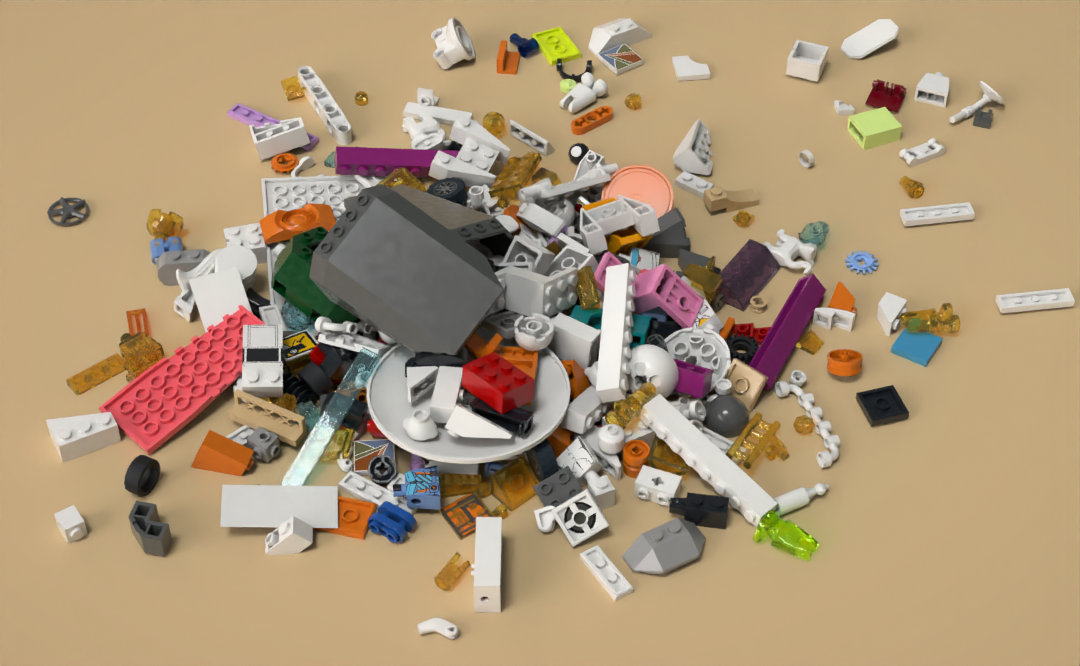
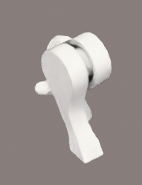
M231 245L214 250L191 271L183 272L177 269L176 278L182 293L174 300V311L188 322L191 321L196 301L189 279L237 267L245 292L250 288L254 289L257 270L255 254L245 246Z

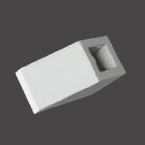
M888 292L885 293L878 304L876 317L885 334L890 336L893 330L898 329L901 319H905L908 308H906V299Z
M294 516L266 536L265 554L300 553L313 543V526Z

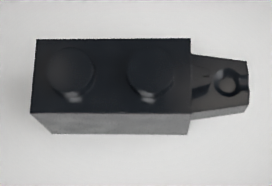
M687 492V498L670 499L669 513L684 516V520L693 522L696 526L726 530L729 497Z

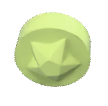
M572 79L562 80L560 82V91L567 94L575 87L576 82Z

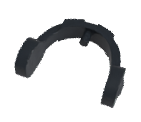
M558 58L556 63L557 71H559L563 79H572L578 83L581 82V76L584 73H591L592 60L587 61L584 73L577 76L572 74L571 76L563 72L562 59Z

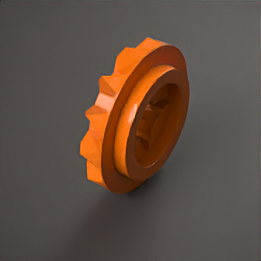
M291 153L278 154L271 160V168L275 172L280 171L281 174L284 172L289 174V171H293L299 165L298 157Z

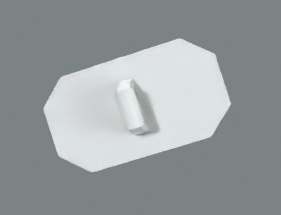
M878 19L843 41L841 50L849 59H861L895 39L899 27L891 19Z

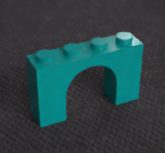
M575 305L570 317L598 330L602 326L603 309ZM632 314L634 325L631 327L632 342L630 343V350L637 346L645 345L650 330V316Z

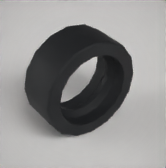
M145 455L136 457L127 469L124 480L125 489L140 497L148 495L158 481L160 475L159 462Z

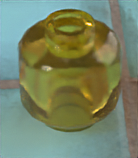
M498 112L487 113L483 118V128L495 137L500 136L505 130L503 115Z

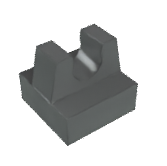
M979 107L974 117L973 126L990 129L993 118L992 110L989 109L987 113L982 111V107Z

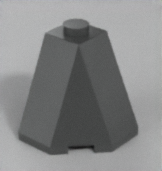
M678 208L669 211L657 219L660 231L655 232L653 237L642 248L659 253L660 258H678L680 249L690 251L689 237L686 238L684 228L686 227L685 219Z

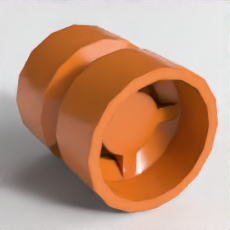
M636 439L624 445L622 469L630 478H637L643 465L649 466L650 448L646 442Z

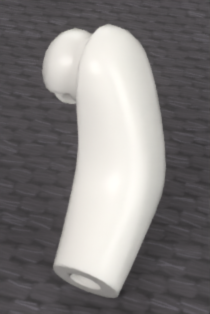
M434 617L417 624L420 635L437 632L449 639H455L459 635V628L456 625L439 617Z

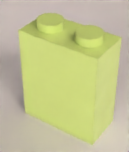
M886 107L849 116L847 130L865 150L900 140L902 125Z

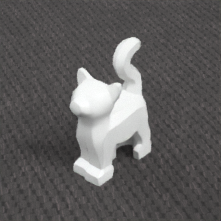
M428 113L419 114V123H416L411 116L403 118V132H409L412 139L411 146L415 141L431 133H437L443 137V148H447L451 144V140L444 141L447 137L445 131L441 128L439 122Z
M780 229L777 232L779 240L776 243V247L770 245L769 242H765L761 246V253L777 262L780 266H786L791 269L805 268L803 272L805 275L812 272V266H814L813 259L816 256L817 250L816 244H804L799 239L786 235L785 230ZM798 256H801L805 260L793 262L795 258Z

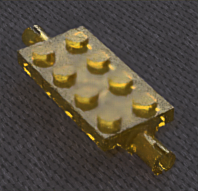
M530 152L520 158L512 157L508 159V162L489 190L491 198L497 196L500 198L497 201L499 208H507L510 201L516 197L517 192L521 188H525L542 160L540 153Z

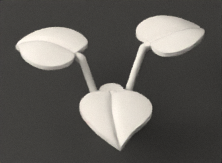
M486 184L483 186H473L469 189L470 198L467 200V207L473 209L484 208L487 215L491 216L489 208L494 207L498 203L497 195ZM502 214L496 216V219L509 233L519 228L518 223L512 217Z

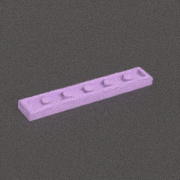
M239 103L227 111L228 117L249 126L261 127L264 126V123L268 122L271 125L280 124L279 120ZM307 133L310 143L300 148L310 151L319 143V137Z

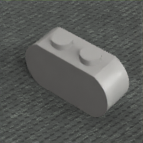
M205 249L164 252L158 260L159 280L167 286L179 285L176 278V270L180 269L183 272L193 270L210 252Z

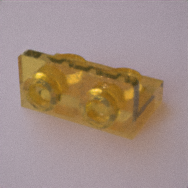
M584 266L577 272V291L582 310L600 308V301L595 285V276L591 266Z

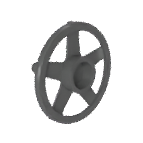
M61 197L60 200L50 206L47 213L53 223L69 226L85 219L88 215L89 207L84 199ZM68 201H75V202H77V203H75V204H73V205H69L67 202H68ZM57 205H62L61 209L53 210ZM84 205L86 209L85 214L76 211V209ZM61 214V221H55L51 215ZM75 216L80 218L74 222L66 223L67 219H72Z

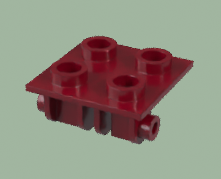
M874 80L872 83L873 88L865 105L877 108L886 107L888 111L898 113L906 96L907 88H904L903 85H894V83L889 88V82L885 86V81Z

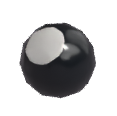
M584 143L572 145L568 152L570 161L574 164H579L589 151V148Z

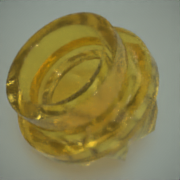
M632 93L628 95L625 99L626 106L633 110L640 108V94Z
M807 415L797 417L793 423L795 431L802 435L812 433L813 418Z

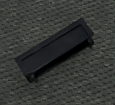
M477 396L470 403L473 412L508 431L522 435L524 438L533 429L534 412L517 407L501 414Z

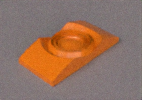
M308 203L301 209L291 211L277 210L261 219L259 223L266 245L292 239L295 235L320 226L330 231L336 224V220L330 205Z
M500 346L501 348L498 350L499 356L535 380L539 351H529L522 347ZM530 401V402H528V403H526V404H523V405L531 406V405H532V401Z

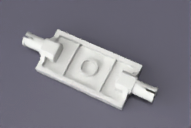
M613 163L589 169L588 177L555 186H550L549 182H542L521 188L519 191L522 199L532 197V199L539 198L540 201L557 199L559 196L572 195L577 191L582 192L592 187L604 186V182L611 180L610 175L619 170L618 165Z

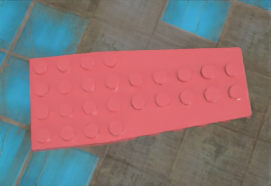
M239 305L237 312L231 316L226 314L222 317L224 321L215 327L213 324L207 328L208 332L201 337L196 335L190 339L192 343L185 348L180 346L174 351L175 355L169 359L164 357L100 406V412H111L118 428L150 455L197 417L242 374L243 325L266 324L245 307Z

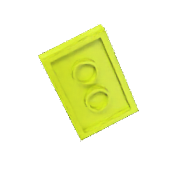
M561 27L531 34L532 41L551 66L556 65L558 58L562 59V63L581 58V52Z

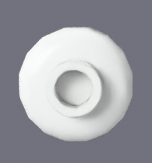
M607 424L601 427L598 436L599 448L608 454L622 451L625 443L623 428L616 424Z

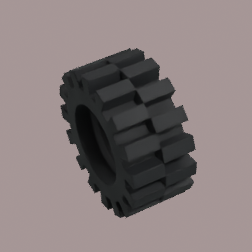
M735 334L734 337L732 335L729 336V339H726L725 342L730 351L731 363L734 358H737L749 365L759 348L756 339H751L750 335L744 337L745 334H741V336ZM735 350H744V351H746V352H745V353H739V352H736Z

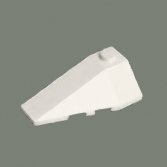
M700 119L696 120L676 149L672 159L674 164L681 168L683 172L709 175L713 168V162L710 160L712 151L709 150V145L711 144L710 130Z

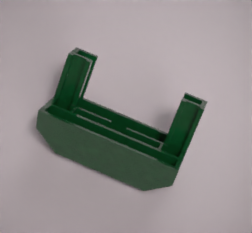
M320 226L293 236L274 264L271 288L313 321H316L321 316L329 318L332 323L343 324L345 321L353 323L361 321L358 317L330 301L309 277L313 252L329 232ZM357 331L356 334L363 336L362 332Z

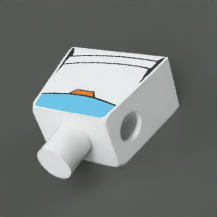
M633 247L628 255L620 252L617 254L630 261V266L632 270H635L636 275L639 274L640 270H651L659 265L660 254Z

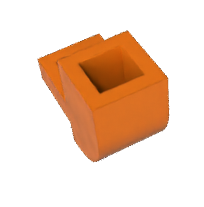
M474 333L463 347L471 351L479 359L492 352L498 354V350L501 348L498 344L503 338L496 333L486 342L477 333Z

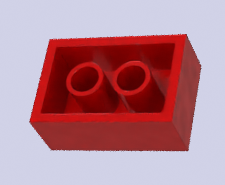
M489 353L463 365L462 386L499 413L504 414L533 400L535 380L497 353Z

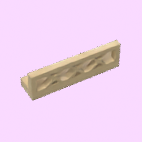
M239 389L235 390V404L227 413L229 419L255 430L261 427L269 432H274L279 436V440L295 447L307 434L305 417Z

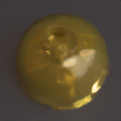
M161 209L150 210L146 223L150 235L155 239L163 238V241H167V237H178L184 225L181 216L171 211L169 214L161 213Z

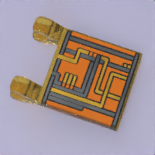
M486 482L479 485L475 491L439 510V513L460 540L476 532V517H502V520L508 517L507 507L504 504L499 505L491 512L481 500V498H487L491 495L490 486Z

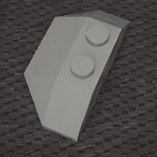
M676 518L642 533L622 555V558L633 573L665 574L700 558L706 537L695 523Z

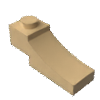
M718 186L704 190L703 201L710 212L724 209L726 213L759 205V198L752 189L728 191Z

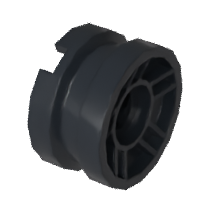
M377 455L369 462V477L372 482L380 486H388L397 475L395 461L390 456ZM381 467L387 469L383 475L379 472Z

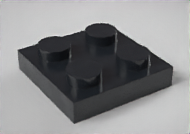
M893 385L856 393V400L871 426L909 417V411Z

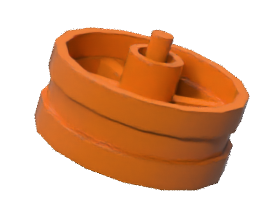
M837 349L830 351L827 355V370L832 374L854 376L862 371L863 356L858 351Z

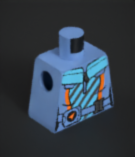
M438 466L405 472V484H394L393 496H406L408 508L441 509Z

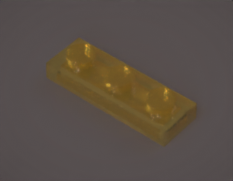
M116 353L68 378L66 382L70 389L79 396L128 369V364Z

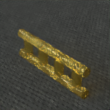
M756 413L725 455L730 459L736 457L744 461L743 466L746 469H750L780 428V422L774 421L773 424L762 420L763 416L761 413ZM756 426H758L766 430L767 432L763 434L754 429ZM750 436L759 440V443L755 444L746 439ZM740 447L751 450V454L740 451Z

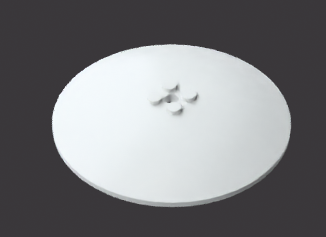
M481 324L474 331L486 342L496 334L489 332ZM515 337L509 340L502 339L498 344L499 346L520 347ZM399 343L392 347L377 362L371 372L367 385V404L371 418L378 429L390 441L415 455L435 461L458 464L493 462L531 449L550 436L559 426L570 403V381L568 374L558 357L547 347L539 350L532 405H521L518 407L534 412L533 429L526 438L512 432L513 435L510 439L462 436L457 438L448 433L449 429L445 428L447 423L435 422L438 431L436 437L422 441L409 437L407 431L403 429V421L411 417L412 413L417 409H425L430 415V404L434 387L414 402H408L405 363L410 358H414L415 353ZM463 388L464 401L460 402V404L472 411V407L466 405V403L470 404L475 396L471 395L466 388Z

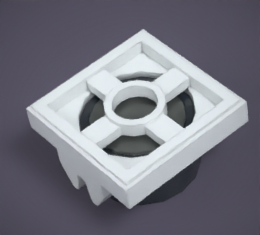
M588 489L551 510L572 547L609 526L601 508Z

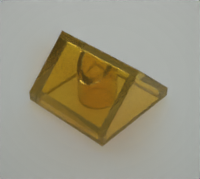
M655 433L647 458L652 468L679 476L685 475L688 469L685 460L679 454L673 452L670 446L663 439L658 438Z
M521 454L490 475L491 495L509 511H513L537 494L533 486L538 484L539 481L524 454Z

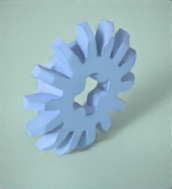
M853 251V256L848 254V259H845V262H847L846 266L851 267V271L856 270L857 274L862 271L863 275L866 274V271L872 273L877 270L876 266L879 265V263H875L878 259H873L874 255H869L867 251L865 253L861 251L855 253ZM864 261V264L859 265V262Z

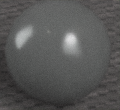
M722 395L716 397L708 404L704 421L707 429L725 438H733L741 435L746 430L749 423V412L746 405L737 397Z

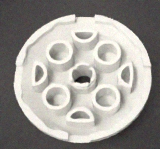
M693 327L678 330L664 339L668 353L672 358L691 364L696 363L698 366L713 370L710 392L715 389L718 379L727 376L731 364V355L727 343L716 332L707 328L695 331ZM674 391L672 393L680 397H691L690 394Z

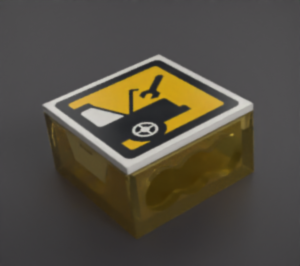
M307 329L283 338V366L286 369V373H292L294 376L312 362L309 352L318 344L317 340Z

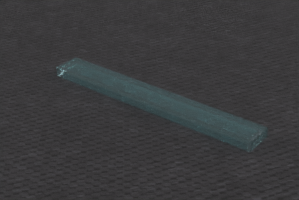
M362 347L280 485L304 486L379 362L380 355Z

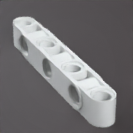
M310 66L300 67L298 69L299 86L337 143L349 145L352 142V131L346 116Z

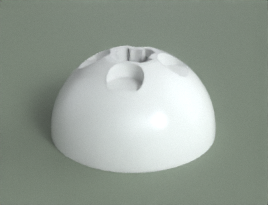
M650 344L640 345L631 350V358L628 360L630 374L627 375L628 392L635 398L649 402L658 394L666 398L673 393L678 384L679 372L672 356L664 349Z

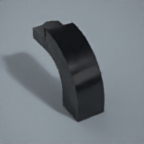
M462 347L457 355H447L446 353L433 354L432 352L415 353V357L410 358L405 363V377L407 378V367L436 366L439 368L440 366L463 368V365L476 360L477 357L465 347Z

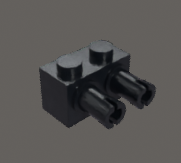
M321 342L318 344V348L326 356L320 367L330 379L355 382L357 375L364 372L369 365L364 359V355L360 352L349 351L345 348Z

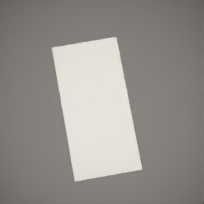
M237 267L189 279L205 332H208L207 328L212 324L215 327L224 321L222 317L226 314L231 316L237 312L239 305H242L252 313Z
M222 485L220 527L278 528L283 522L294 516L313 526V528H338V486Z

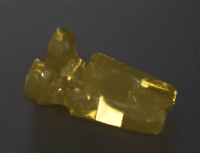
M943 303L939 313H937L935 308L904 312L900 315V320L905 325L907 332L941 333L943 331L952 334L957 333L960 328L959 316L952 315L953 309L950 303Z
M644 383L625 400L619 399L614 403V410L609 411L605 415L606 423L619 425L624 430L642 407L655 396L656 387L654 384Z

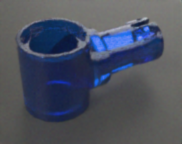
M516 33L510 36V42L518 47L522 57L525 58L539 51V44L535 38L528 40Z

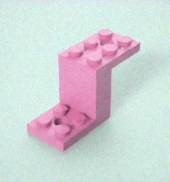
M610 251L604 253L591 279V282L603 294L605 292L607 267L622 264ZM663 264L637 275V281L634 283L636 296L633 297L635 310L632 314H640L660 306L684 329L692 327L704 300L671 268Z

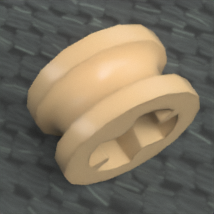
M760 295L753 296L750 299V310L756 314L764 313L766 311L767 299Z

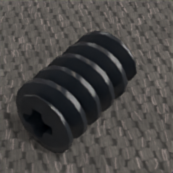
M292 373L283 374L282 398L299 413H307L312 410L318 402V396Z

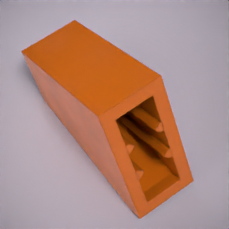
M209 430L191 467L242 476L245 469L249 471L254 462V459H251L254 450Z

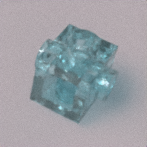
M312 401L307 403L301 402L294 407V413L305 417L307 434L321 427L324 421L320 419L321 411Z

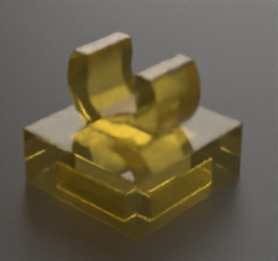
M775 434L767 438L770 445L764 449V452L770 461L775 460L778 456L783 461L790 457L786 446Z

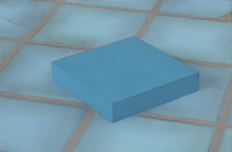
M907 324L892 345L891 353L926 367L942 344L943 338Z

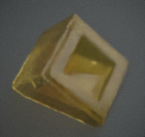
M809 330L797 341L795 346L814 355L824 342L812 330Z

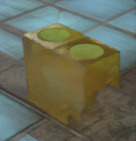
M690 264L683 271L685 277L692 281L691 286L704 291L709 304L721 291L723 276Z

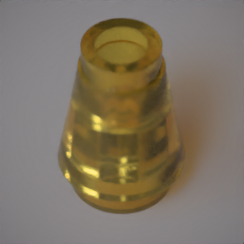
M907 176L900 179V185L911 198H919L923 195L924 187L921 182Z

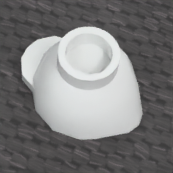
M425 409L415 410L411 417L403 421V429L414 440H427L438 435L436 424Z

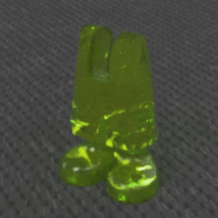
M773 509L769 510L765 519L760 522L752 539L760 543L766 537L773 539L771 546L806 561L809 560L812 552L819 546L815 538L789 519L786 521L782 520Z

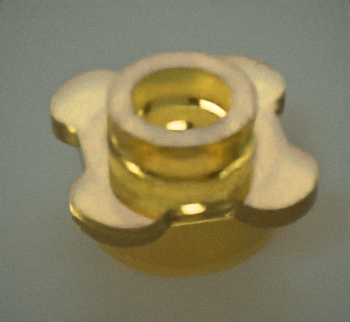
M740 210L736 216H733V221L742 228L748 227L750 221L754 220V215L744 210Z

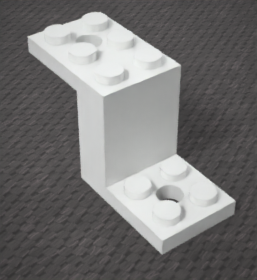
M508 266L495 272L504 289V293L486 317L502 309L532 317V313L551 317L574 306L577 300L578 269L570 267L550 277L515 266Z

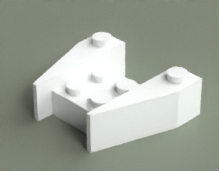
M459 114L452 126L449 139L463 146L456 158L438 150L431 163L429 176L438 180L452 177L459 178L468 187L486 184L492 191L496 176L490 172L496 161L504 164L507 163L511 149L476 121Z
M621 195L617 196L618 200L587 211L581 208L580 232L583 244L586 248L590 249L592 255H599L608 249L605 236L611 235L617 230L628 229L631 225L642 237L652 236L655 232L660 231L655 210L648 204Z

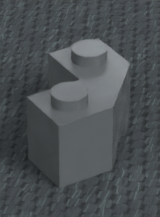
M136 501L129 515L133 535L144 553L165 556L172 542L169 524L159 522L156 504Z

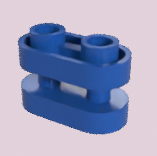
M384 501L379 506L378 512L370 516L368 524L372 532L385 536L393 543H401L407 536V532H410L416 526L417 521L409 512L388 501Z

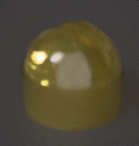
M363 91L356 93L355 104L358 106L367 105L368 95Z

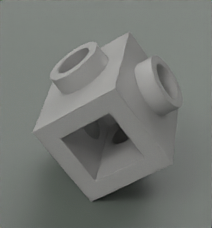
M258 427L246 439L248 448L254 450L252 455L267 463L277 456L280 451L279 436L261 427Z

